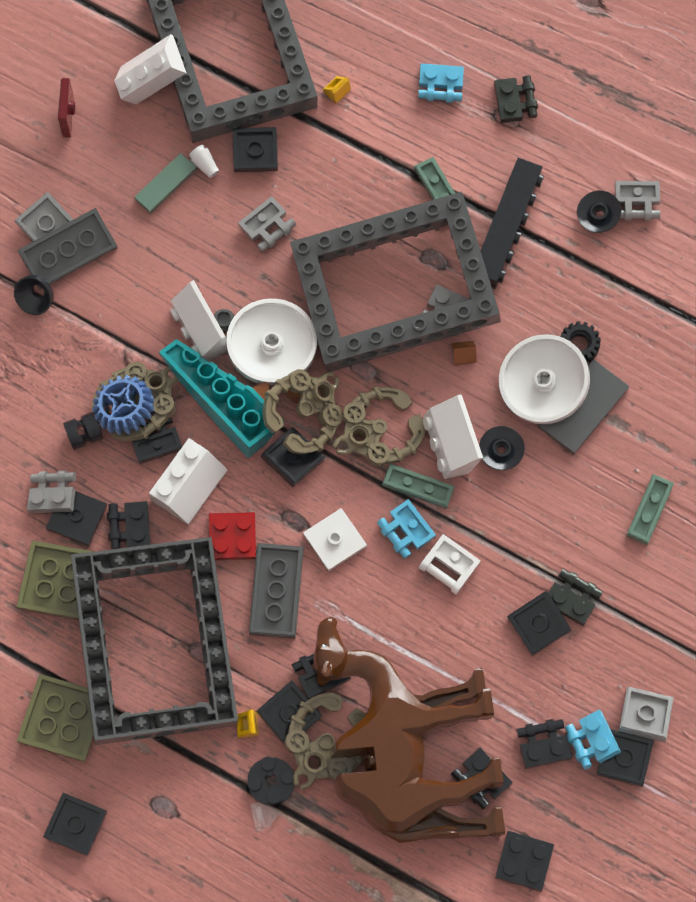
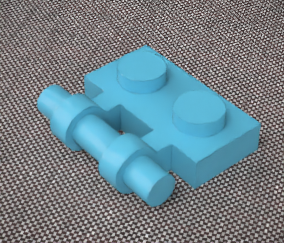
M421 64L419 87H427L428 89L419 90L418 98L427 99V101H433V99L446 100V103L462 101V93L454 92V90H462L464 67ZM434 88L447 89V92L434 91Z
M409 499L390 512V516L394 521L388 523L385 518H382L377 522L382 529L380 532L384 537L389 538L394 545L393 549L396 553H400L404 559L411 555L407 548L408 545L412 543L416 550H418L436 537V534ZM399 527L406 535L402 540L395 533V530Z
M600 709L579 720L582 729L576 731L573 724L565 727L568 734V742L573 745L577 762L581 763L584 770L592 767L590 758L596 756L599 763H602L621 753ZM585 738L588 739L591 746L587 749H584L581 742Z

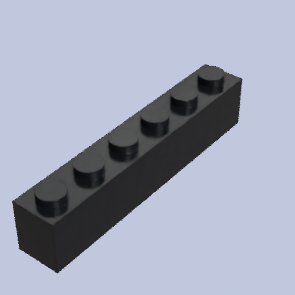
M517 158L480 250L493 289H496L498 282L503 283L507 272L503 270L506 263L510 264L514 254V251H511L513 244L518 245L522 232H519L520 226L526 225L529 213L526 211L528 206L533 207L537 194H534L535 188H540L544 179V175L541 174L543 166L521 158Z

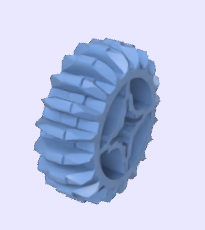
M126 375L123 380L120 376H117V380L114 382L109 379L107 386L101 384L102 391H96L97 398L93 399L94 407L92 408L95 419L104 430L107 429L111 434L116 431L119 435L125 431L126 434L130 435L131 429L138 431L140 424L146 426L145 419H151L150 412L154 411V398L145 382L139 381L136 376L131 379L130 376ZM136 395L140 396L138 405L134 403ZM109 405L113 407L111 415H108Z

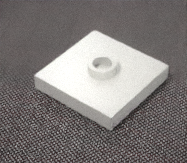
M342 508L303 532L304 537L328 572L367 547V544Z

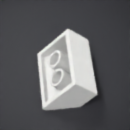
M170 34L120 67L114 81L121 100L137 105L186 74L173 35Z
M194 280L189 282L171 300L172 309H170V313L175 322L179 321L182 328H180L184 339H189L193 345L190 348L198 352L202 358L209 362L227 352L226 337Z
M457 395L433 406L423 416V425L425 430H428L430 446L435 451L437 467L442 472L444 479L469 474L483 456L462 395Z
M189 438L149 492L150 499L189 525L228 469L208 450Z

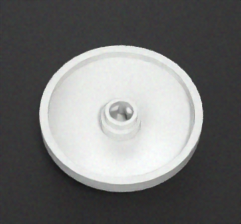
M262 299L248 304L232 319L226 337L227 352L233 366L245 378L258 384L265 382L275 385L274 382L276 380L282 379L292 371L297 369L306 371L310 367L316 354L317 336L312 320L300 307L281 299Z
M536 335L521 341L507 354L499 373L500 393L506 405L519 418L534 424H552L572 415L582 405L590 385L589 367L581 351L567 339L556 335Z

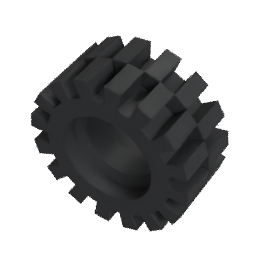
M577 321L575 325L573 323L569 324L568 328L565 327L560 337L570 342L576 336L584 337L588 342V347L582 350L581 353L586 362L593 361L600 348L601 338L598 337L599 332L597 330L594 331L593 325L588 327L587 322H584L583 325H580V321Z

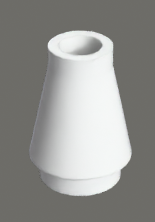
M200 145L189 154L191 162L203 171L209 179L219 173L220 170L216 166L208 148Z

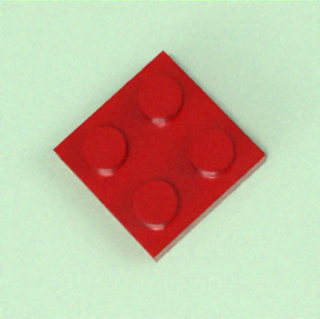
M255 512L209 513V537L212 538L215 560L256 559Z

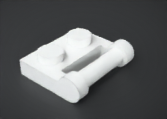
M443 534L422 561L419 569L433 575L451 588L452 593L457 595L481 560ZM434 559L438 560L458 574L460 578L455 581L434 566L432 561Z

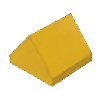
M336 76L322 91L337 103L351 90L350 81L347 77Z
M248 710L237 714L238 738L259 736L257 713L254 710Z

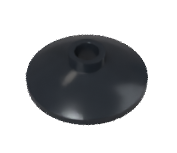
M601 190L593 191L586 194L580 200L577 207V217L580 224L588 231L594 233L607 232L619 222L621 218V205L613 194ZM602 212L604 215L602 217H597L596 213Z
M497 426L489 429L484 433L479 443L483 456L482 460L486 465L496 470L512 469L520 463L524 456V441L520 434L510 427ZM504 448L505 453L500 454L497 452V449Z

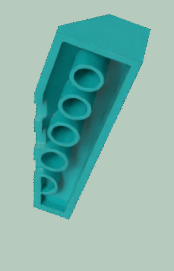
M177 339L159 352V355L189 394L247 458H250L264 447L275 434L264 424V399L249 385L245 386L235 376L225 373L218 368V365L211 361L208 362L198 352Z

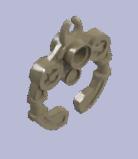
M133 362L126 368L112 373L109 379L113 380V382L117 380V376H120L123 380L126 375L130 376L131 379L136 376L139 381L145 382L154 398L153 406L155 413L149 419V424L143 428L139 425L138 431L131 429L130 435L126 434L125 431L121 435L117 434L116 431L112 434L110 433L115 440L125 442L140 439L146 440L149 438L148 435L156 429L160 430L168 418L175 414L176 405L172 398V386L179 380L176 376L174 378L168 377V373L171 372L169 367L164 368L162 371L146 369L145 365L140 362ZM109 379L99 382L100 385L96 391H102L101 384L107 386ZM136 395L134 403L138 405L140 396Z
M297 369L282 379L276 380L274 382L275 386L265 392L263 420L265 426L272 433L281 429L284 425L282 417L275 410L276 403L279 401L277 396L281 392L285 394L290 390L293 393H300V399L296 406V413L300 417L304 418L318 413V420L323 426L319 430L321 434L319 438H312L309 442H304L299 435L292 433L286 436L283 445L289 452L295 454H307L314 451L321 452L324 449L325 443L333 439L338 425L343 420V412L340 407L335 405L334 392L339 386V377L334 378L333 385L327 381L328 377L335 375L333 371L325 372L320 378L309 376L308 372L303 369ZM318 389L321 391L322 397L318 394Z
M374 386L371 391L365 394L363 392L360 393L352 403L345 406L342 414L343 422L345 423L344 435L335 439L332 447L336 449L339 443L344 442L347 445L346 450H336L337 455H348L355 452L366 457L367 462L371 466L382 467L385 464L400 463L404 457L410 454L412 456L417 453L416 449L420 446L424 437L425 428L421 415L412 416L408 420V429L412 434V438L405 442L406 447L400 450L394 447L392 450H389L384 443L378 442L386 433L387 423L382 419L370 421L364 419L366 414L365 408L370 406L369 401L375 398L378 401L388 399L400 411H405L412 405V401L408 394L402 390ZM353 436H361L363 441H356Z
M324 693L314 696L306 702L301 701L296 715L291 717L288 734L285 736L284 744L285 748L290 753H293L298 766L293 775V785H299V776L302 774L308 778L307 783L300 785L301 790L311 787L317 778L330 777L335 781L339 774L351 773L364 762V756H354L348 759H331V750L335 742L334 737L331 734L325 733L313 742H309L308 735L302 730V727L306 725V722L303 721L308 712L312 714L315 708L322 706L331 712H337L341 708L343 699L335 693ZM355 708L347 718L350 725L354 727L365 717L366 713ZM309 757L317 759V769H311L308 766Z

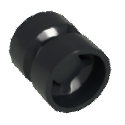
M93 411L82 415L80 420L74 418L63 423L73 450L84 447L87 441L94 443L104 439ZM83 427L85 434L79 436L77 430Z

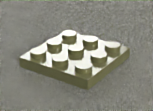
M32 540L16 606L17 609L79 620L71 555L94 551Z
M39 674L17 742L86 763L94 738L88 688Z

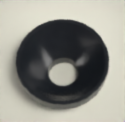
M27 275L21 278L14 287L16 303L28 314L41 315L53 303V290L50 284L40 276ZM35 285H39L43 288V296H39L35 293Z

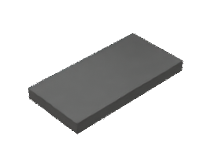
M94 208L17 250L31 275L40 276L49 284H52L116 249L118 246L97 209Z
M594 359L588 365L590 385L582 405L564 420L552 424L538 425L541 431L573 455L630 387Z
M257 543L249 635L296 639L304 547Z

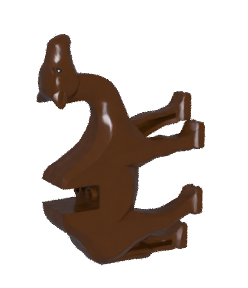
M328 617L321 621L317 629L313 660L318 684L323 686L331 680L360 677L368 683L370 689V702L365 717L352 729L339 737L331 750V759L368 755V758H365L366 772L339 774L334 781L338 796L344 802L359 810L375 830L399 843L425 839L487 837L489 835L493 837L503 836L505 834V826L501 806H494L490 814L485 818L474 819L458 817L441 808L458 806L468 798L487 788H500L504 783L500 757L490 759L486 768L481 773L459 782H439L423 779L422 777L424 766L423 735L437 728L449 727L461 722L488 720L493 717L491 690L485 687L483 668H475L469 681L463 684L437 689L424 695H413L405 688L393 665L384 656L366 650H346L336 628L337 620L334 617ZM471 698H477L473 704L464 706L453 705L470 700Z

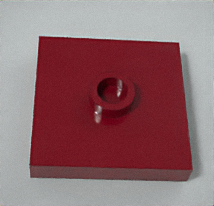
M62 78L58 121L62 136L71 137L72 118L75 115L76 106L70 78Z

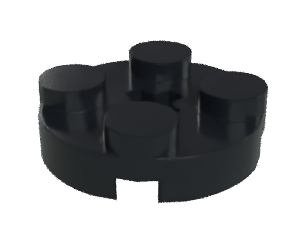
M264 757L262 760L257 761L251 767L248 774V788L251 796L257 802L266 806L281 804L288 800L295 787L293 785L294 773L290 765L276 757ZM272 775L276 776L275 781L278 784L267 787L265 778L267 776L272 777Z

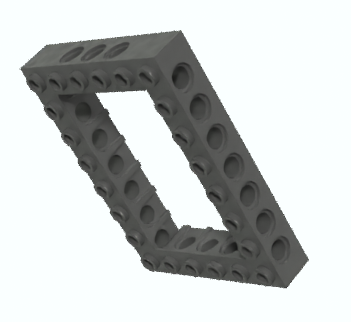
M146 0L159 41L170 34L173 35L186 74L174 80L173 84L192 143L233 132V128H248L318 108V96L285 0H261V9L263 13L265 12L268 30L272 32L274 48L278 50L280 65L285 70L287 84L207 107L173 4L183 3L184 0Z
M462 192L290 242L327 372L501 322L499 309ZM449 225L457 258L460 260L463 277L467 283L470 300L341 337L319 263L325 261L332 262V259L349 254L353 256L354 253L369 248L373 250L376 249V246L390 242L394 244L397 243V240L410 236L418 237L420 233L434 229L438 231L440 230L439 228Z
M207 537L71 555L95 745L237 726L238 717L212 538ZM190 569L209 704L198 702L193 706L179 708L176 705L171 709L157 711L149 709V712L135 714L125 712L118 718H115V704L112 695L98 581Z

